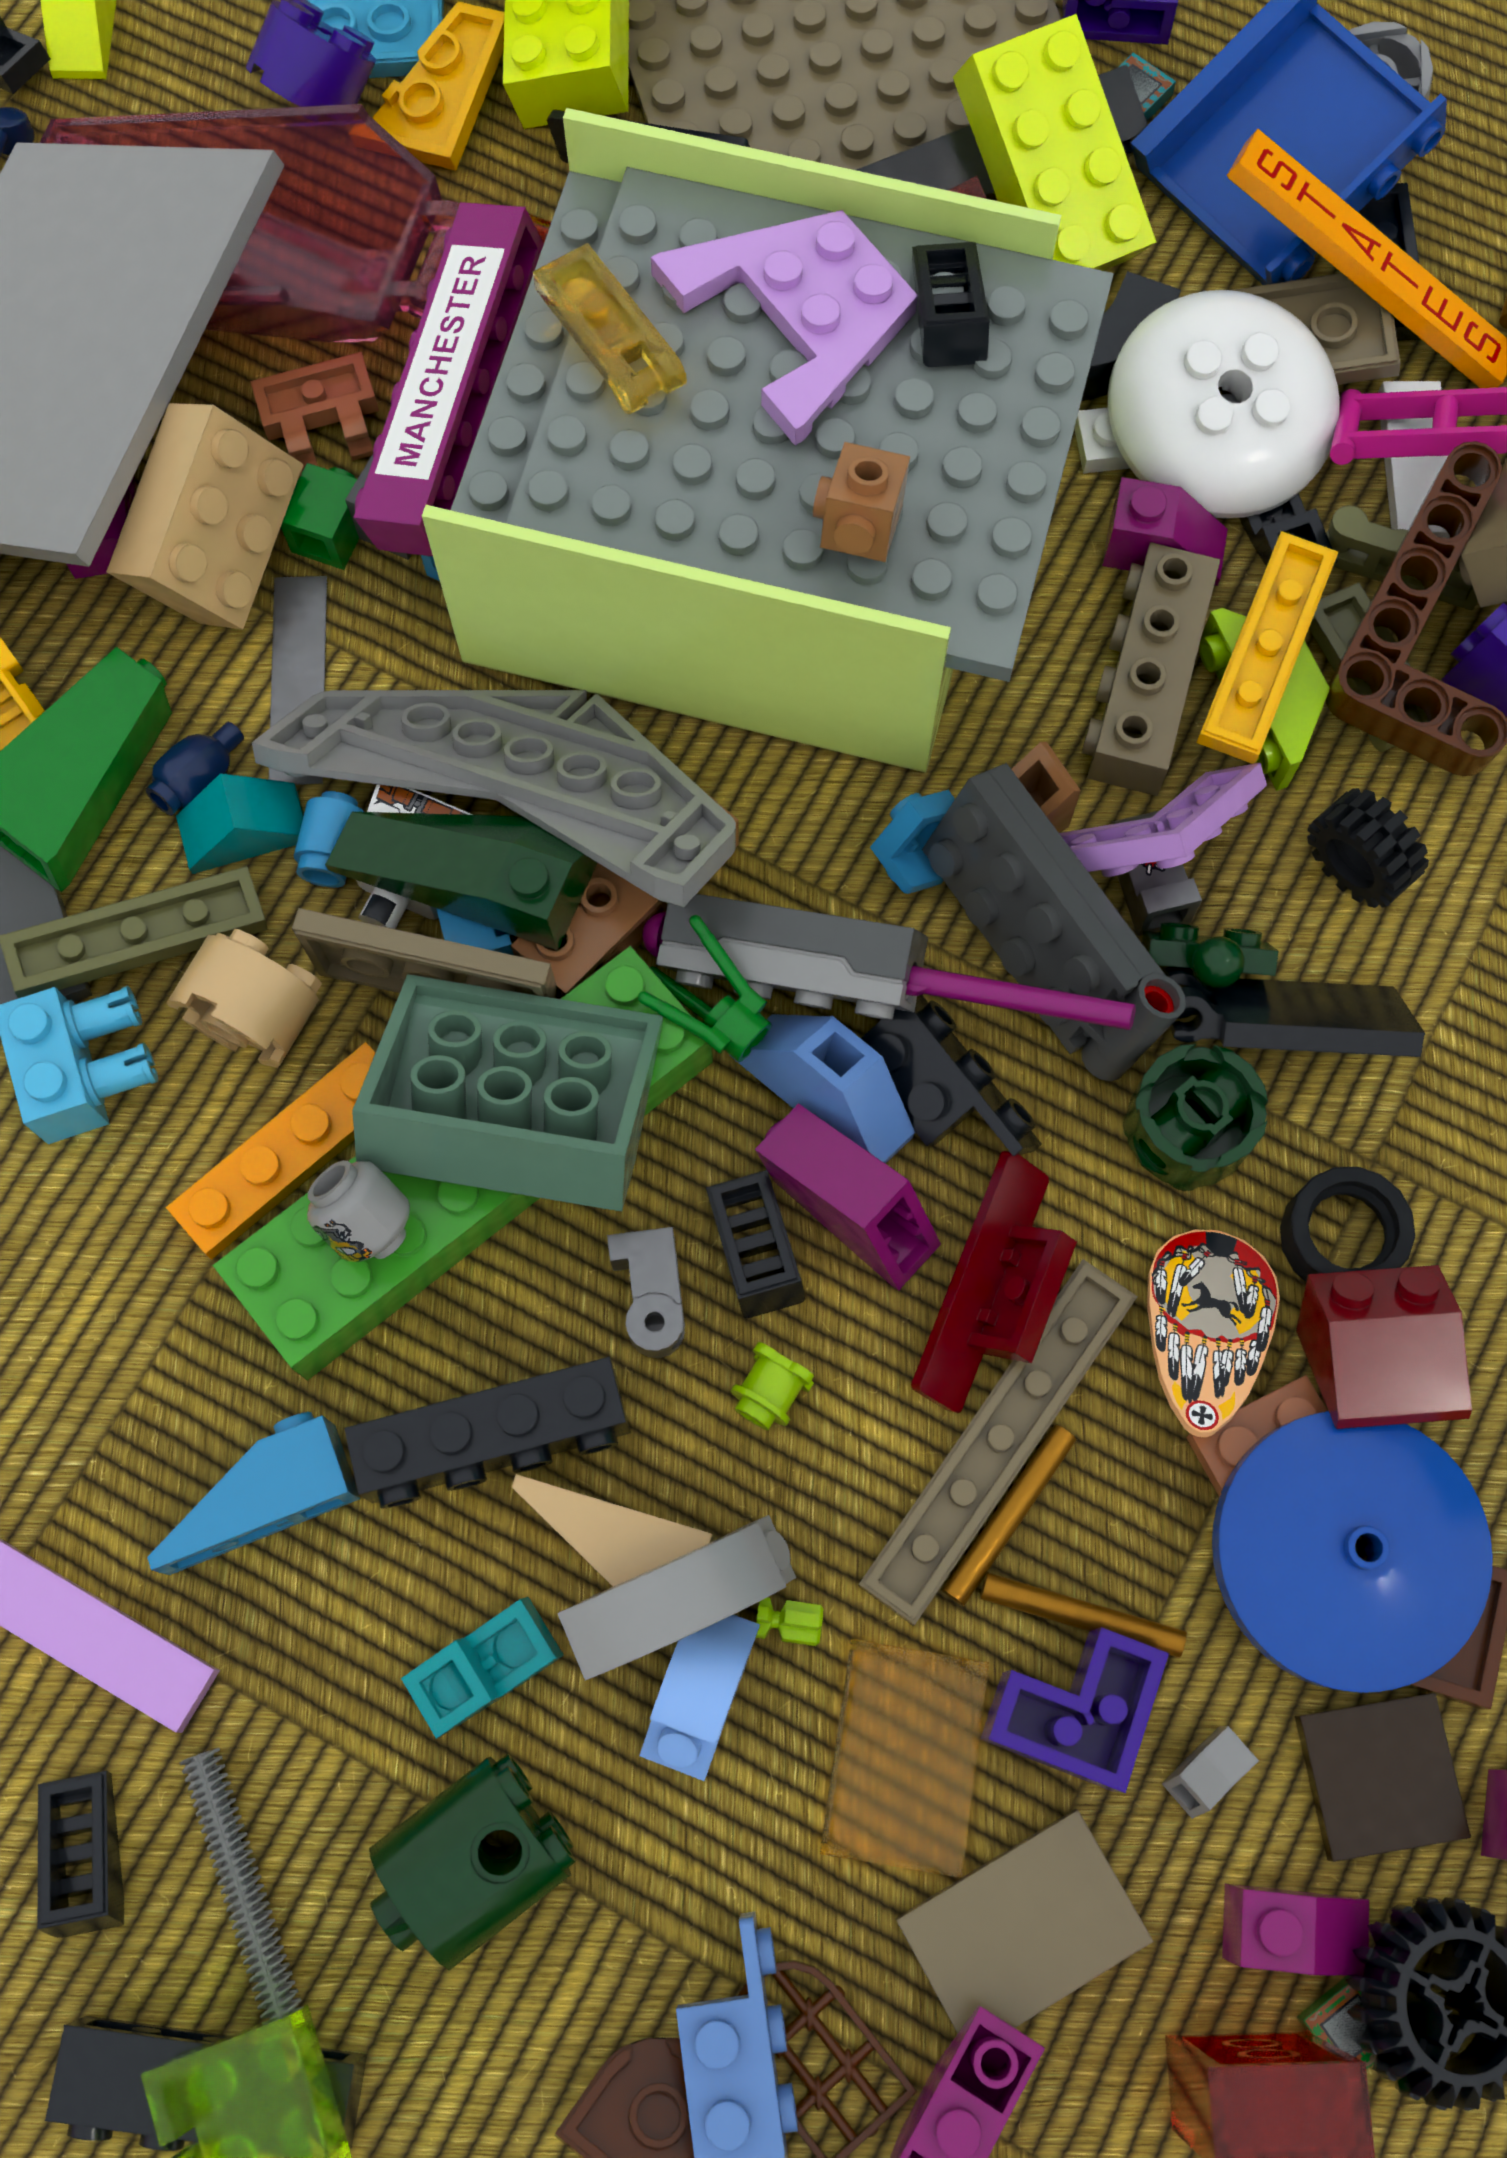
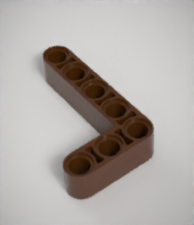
M1476 441L1464 442L1455 447L1438 472L1328 684L1330 690L1326 698L1329 710L1341 721L1459 776H1473L1483 771L1507 744V718L1503 712L1493 705L1406 665L1405 662L1500 479L1502 466L1496 451L1487 444ZM1455 475L1467 476L1474 482L1476 487L1463 485L1457 480ZM1428 525L1442 527L1448 532L1450 538L1436 536L1431 532ZM1408 575L1417 578L1424 586V590L1411 589L1405 585L1401 576ZM1382 626L1389 628L1396 634L1398 642L1391 643L1382 640L1376 634L1374 627ZM1347 678L1364 680L1370 686L1372 694L1361 695L1354 692L1348 685ZM1412 704L1419 706L1426 713L1428 722L1421 723L1411 719L1406 714L1404 705ZM1461 731H1470L1478 735L1484 743V750H1477L1468 746L1462 739Z

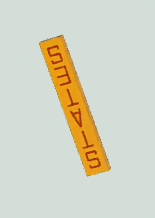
M1257 129L1250 136L1227 174L1228 179L1479 388H1497L1504 382L1507 375V337L1260 129Z

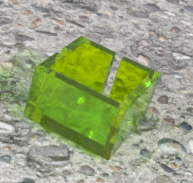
M308 2005L169 2059L141 2074L159 2146L175 2141L195 2127L198 2142L188 2145L171 2158H352Z

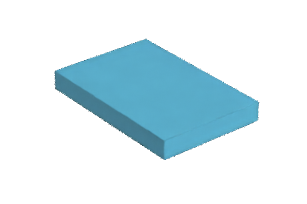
M307 0L324 11L321 19L324 23L340 30L343 29L344 25H347L374 41L371 54L376 58V63L369 78L406 76L419 61L417 51L444 19V0Z

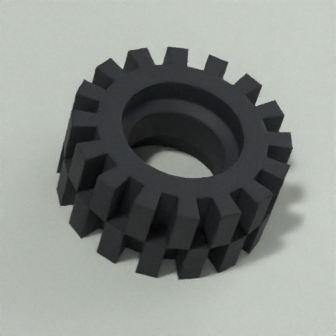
M1354 788L1349 792L1346 791L1309 825L1307 831L1311 834L1307 836V841L1309 845L1315 847L1311 852L1315 861H1323L1325 864L1321 870L1327 877L1333 875L1338 880L1336 886L1342 892L1347 889L1351 890L1352 899L1359 903L1365 899L1369 907L1376 908L1378 905L1382 908L1387 907L1425 873L1424 870L1428 867L1429 860L1424 858L1428 853L1425 844L1415 841L1421 836L1416 827L1408 828L1404 824L1408 817L1401 810L1396 814L1390 810L1392 802L1384 797L1376 801L1374 792L1366 789L1361 793L1359 788Z

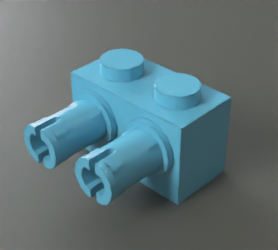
M129 986L75 1004L71 999L67 1000L56 987L0 1004V1037L23 1124L47 1144L109 1125L104 1098L148 1083L158 1082L156 1069H151L150 1067L155 1065L145 1043L94 1061L91 1058L88 1047L89 1040L132 1026L142 1025L141 1014L138 1011H134L139 1009Z

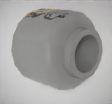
M342 1160L322 1172L311 1185L307 1196L310 1200L307 1220L312 1228L342 1259L352 1262H361L372 1257L382 1259L397 1250L406 1237L404 1227L409 1219L410 1202L374 1163L369 1161L350 1163L349 1161Z

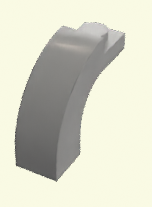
M767 1515L668 1563L597 1593L557 1614L586 1681L711 1626L787 1587L786 1584L797 1577L790 1564L788 1545L781 1534L776 1531L770 1515Z

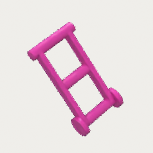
M1507 387L1364 394L1356 389H1348L1340 397V414L1334 429L1330 458L1338 465H1345L1351 462L1352 459L1448 456L1455 447L1464 442L1473 441L1487 444L1497 454L1507 453V425L1457 427V420L1460 416L1507 415ZM1433 418L1432 428L1358 431L1360 421Z

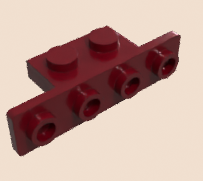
M1002 1151L911 1383L913 1391L943 1409L954 1413H960L964 1407L983 1354L1032 1363L1077 1241L1061 1230L1032 1227L1047 1189L1049 1177L1021 1155L1013 1156L1010 1151Z

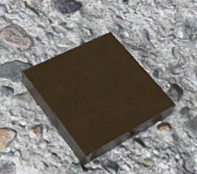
M1436 1693L1295 1716L1327 1861L1336 1862L1471 1838Z

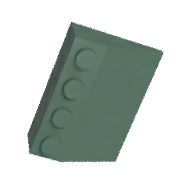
M407 974L352 1110L356 1161L372 1162L383 1172L622 1212L636 1161L663 1016Z

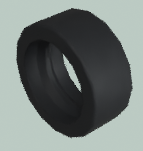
M1334 1167L1312 1177L1287 1204L1280 1225L1282 1251L1293 1271L1305 1282H1307L1308 1274L1401 1268L1409 1259L1416 1236L1413 1212L1402 1192L1381 1174L1361 1167ZM1334 1195H1348L1361 1200L1376 1213L1383 1226L1385 1240L1381 1253L1372 1263L1361 1268H1343L1332 1264L1318 1252L1310 1237L1309 1222L1313 1210L1321 1201Z

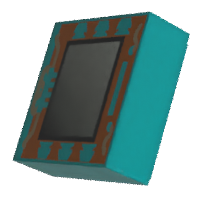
M1133 52L1119 67L1127 64L1146 121H1148L1173 96L1176 81Z

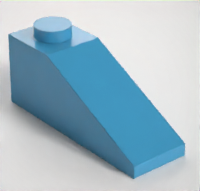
M311 1412L296 1414L276 1423L273 1426L275 1434L258 1440L147 1557L151 1570L172 1575L359 1500L360 1496L358 1495L357 1487L335 1424L322 1415L314 1418Z

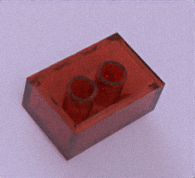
M1307 2031L1165 2035L1172 2130L1201 2158H1375L1366 2063Z

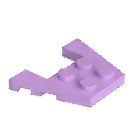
M843 210L668 250L651 257L652 276L661 287L662 284L676 300V305L683 313L735 284L744 283L761 303V309L795 349L805 356L807 363L761 389V406L795 446L804 441L812 432L813 422L826 407L832 409L840 400L846 390V384L864 364L869 367L916 313L917 293Z

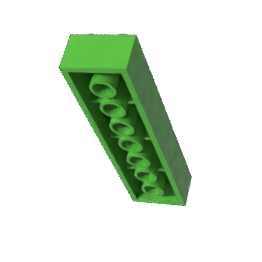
M631 946L561 998L562 1000L659 1015L638 1001V994L645 991L690 1015ZM664 1017L645 1115L713 1063L712 1047ZM356 1156L349 1160V1162H356ZM383 1172L410 1202L409 1219L404 1227L406 1237L398 1249L389 1256L382 1259L372 1257L361 1262L342 1259L309 1224L307 1212L310 1200L307 1198L308 1193H306L212 1266L287 1364L308 1381L540 1198Z

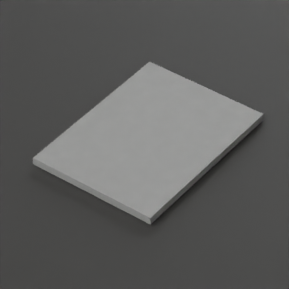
M16 142L0 173V554L87 567L91 565L283 170L284 163L274 150Z

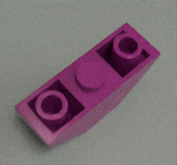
M978 2005L937 2061L900 2130L890 2158H988L1044 2052V2046Z

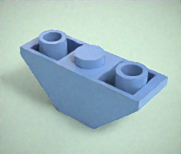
M772 1014L767 1018L772 1023V1026L765 1038L758 1045L750 1049L751 1053L747 1058L738 1062L789 1106L794 1108L799 1103L885 1164L914 1136V1128L883 1056L834 1016Z

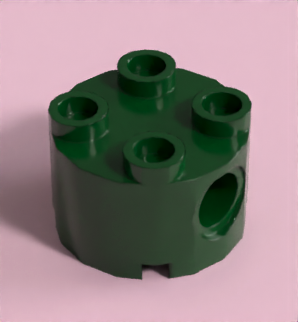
M1196 1044L1180 1045L1156 1059L1141 1079L1130 1099L1128 1111L1123 1122V1129L1131 1150L1142 1167L1177 1190L1192 1191L1198 1187L1212 1186L1232 1175L1265 1133L1267 1124L1265 1106L1268 1103L1265 1085L1252 1065L1230 1049L1216 1045L1212 1049L1195 1047Z

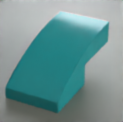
M526 1597L513 1603L468 1636L453 1641L403 1676L401 1680L437 1739L525 1683L563 1657L564 1654L530 1598Z

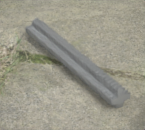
M216 1748L181 1761L180 1765H185L182 1773L188 1774L185 1782L191 1783L187 1788L188 1791L193 1790L190 1798L197 1800L193 1804L194 1808H199L196 1816L203 1817L198 1823L205 1826L201 1830L202 1834H208L204 1838V1842L211 1843L207 1847V1851L212 1850L213 1852L209 1858L210 1860H217L212 1865L213 1868L219 1869L215 1876L223 1877L218 1882V1886H225L221 1890V1894L228 1895L223 1901L224 1903H232L226 1909L227 1912H234L229 1917V1920L237 1921L233 1924L232 1930L241 1929L235 1934V1938H243L237 1945L238 1947H246L240 1955L249 1956L244 1960V1965H252L246 1970V1974L255 1973L249 1979V1983L258 1982L252 1988V1992L261 1991L254 1999L255 2001L264 2000L257 2008L258 2010L267 2009L260 2017L261 2019L270 2018L264 2023L263 2027H273L266 2033L267 2037L275 2036L269 2042L271 2043L308 2026V2024L302 2025L307 2016H299L304 2007H296L301 1998H293L298 1993V1989H290L296 1982L295 1980H287L293 1974L292 1971H284L290 1966L289 1962L280 1963L287 1955L285 1953L278 1954L284 1948V1945H275L281 1939V1936H272L278 1931V1927L269 1928L275 1922V1918L266 1919L273 1912L272 1910H263L270 1902H261L267 1896V1893H258L264 1887V1884H255L261 1878V1875L252 1876L259 1868L258 1866L249 1867L256 1859L246 1858L253 1850H244L250 1844V1841H241L247 1835V1832L238 1833L245 1825L235 1824L242 1816L232 1815L235 1811L239 1810V1807H230L236 1801V1798L227 1799L234 1791L224 1790L231 1782L221 1781L228 1776V1773L219 1774V1771L225 1768V1764L216 1765L219 1760L223 1759L222 1756H213V1754L220 1751V1748Z

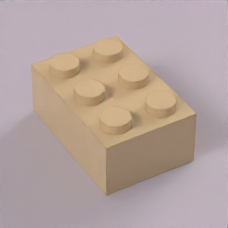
M169 403L106 573L199 624L243 630L303 464L215 405Z

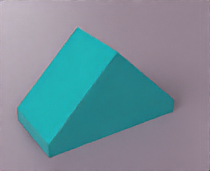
M220 773L176 815L189 870L192 874L296 845L304 814L294 783Z

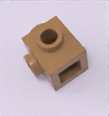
M844 442L833 478L821 476L816 491L813 517L823 519L820 548L886 562L903 506L911 456Z

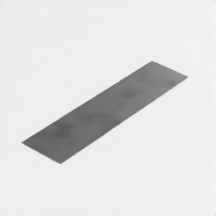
M327 576L274 578L270 728L308 698L325 691ZM269 768V780L291 782L295 785L323 784V777L311 775L293 777L284 772Z

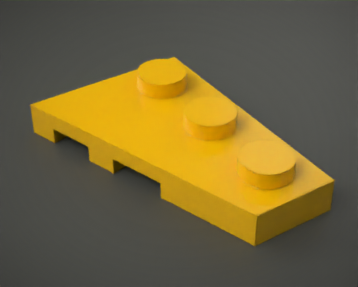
M457 1L417 51L419 61L401 83L393 80L381 95L384 104L369 122L362 119L351 132L357 146L456 171L504 51V12Z

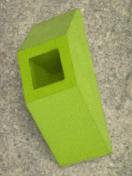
M1225 608L1211 611L1199 644V653L1204 666L1209 672H1215L1220 682L1246 619V616ZM1305 640L1256 763H1261L1263 773L1268 774L1276 791L1288 787L1302 762L1330 690Z

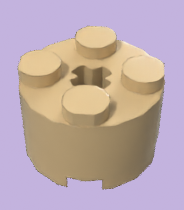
M234 929L230 937L221 933L208 935L166 1004L177 1010L179 1007L188 1008L182 1019L212 1040L234 1052L237 1051L238 1047L246 1048L247 1045H250L262 1051L258 1058L259 1063L278 1068L318 1003L319 999L316 993L322 983L315 975L297 965L288 964L285 969L283 966L267 958L265 955L269 950L268 946L255 936L242 930Z

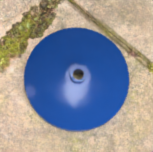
M1329 1411L1315 1413L1286 1423L1262 1437L1238 1461L1222 1489L1216 1507L1212 1534L1213 1563L1222 1597L1231 1616L1252 1645L1268 1660L1287 1673L1308 1683L1332 1690L1365 1693L1394 1690L1418 1682L1443 1667L1461 1650L1477 1627L1485 1609L1492 1579L1493 1553L1490 1531L1481 1502L1472 1484L1451 1456L1432 1439L1407 1424L1336 1429ZM1360 1536L1364 1538L1367 1544L1364 1548V1552L1367 1555L1366 1561L1362 1560L1355 1550L1356 1541Z

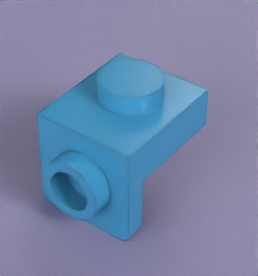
M949 790L926 796L914 793L901 800L890 812L892 821L870 846L873 853L884 866L890 879L905 894L927 889L943 882V879L931 867L930 861L922 851V848L955 800Z

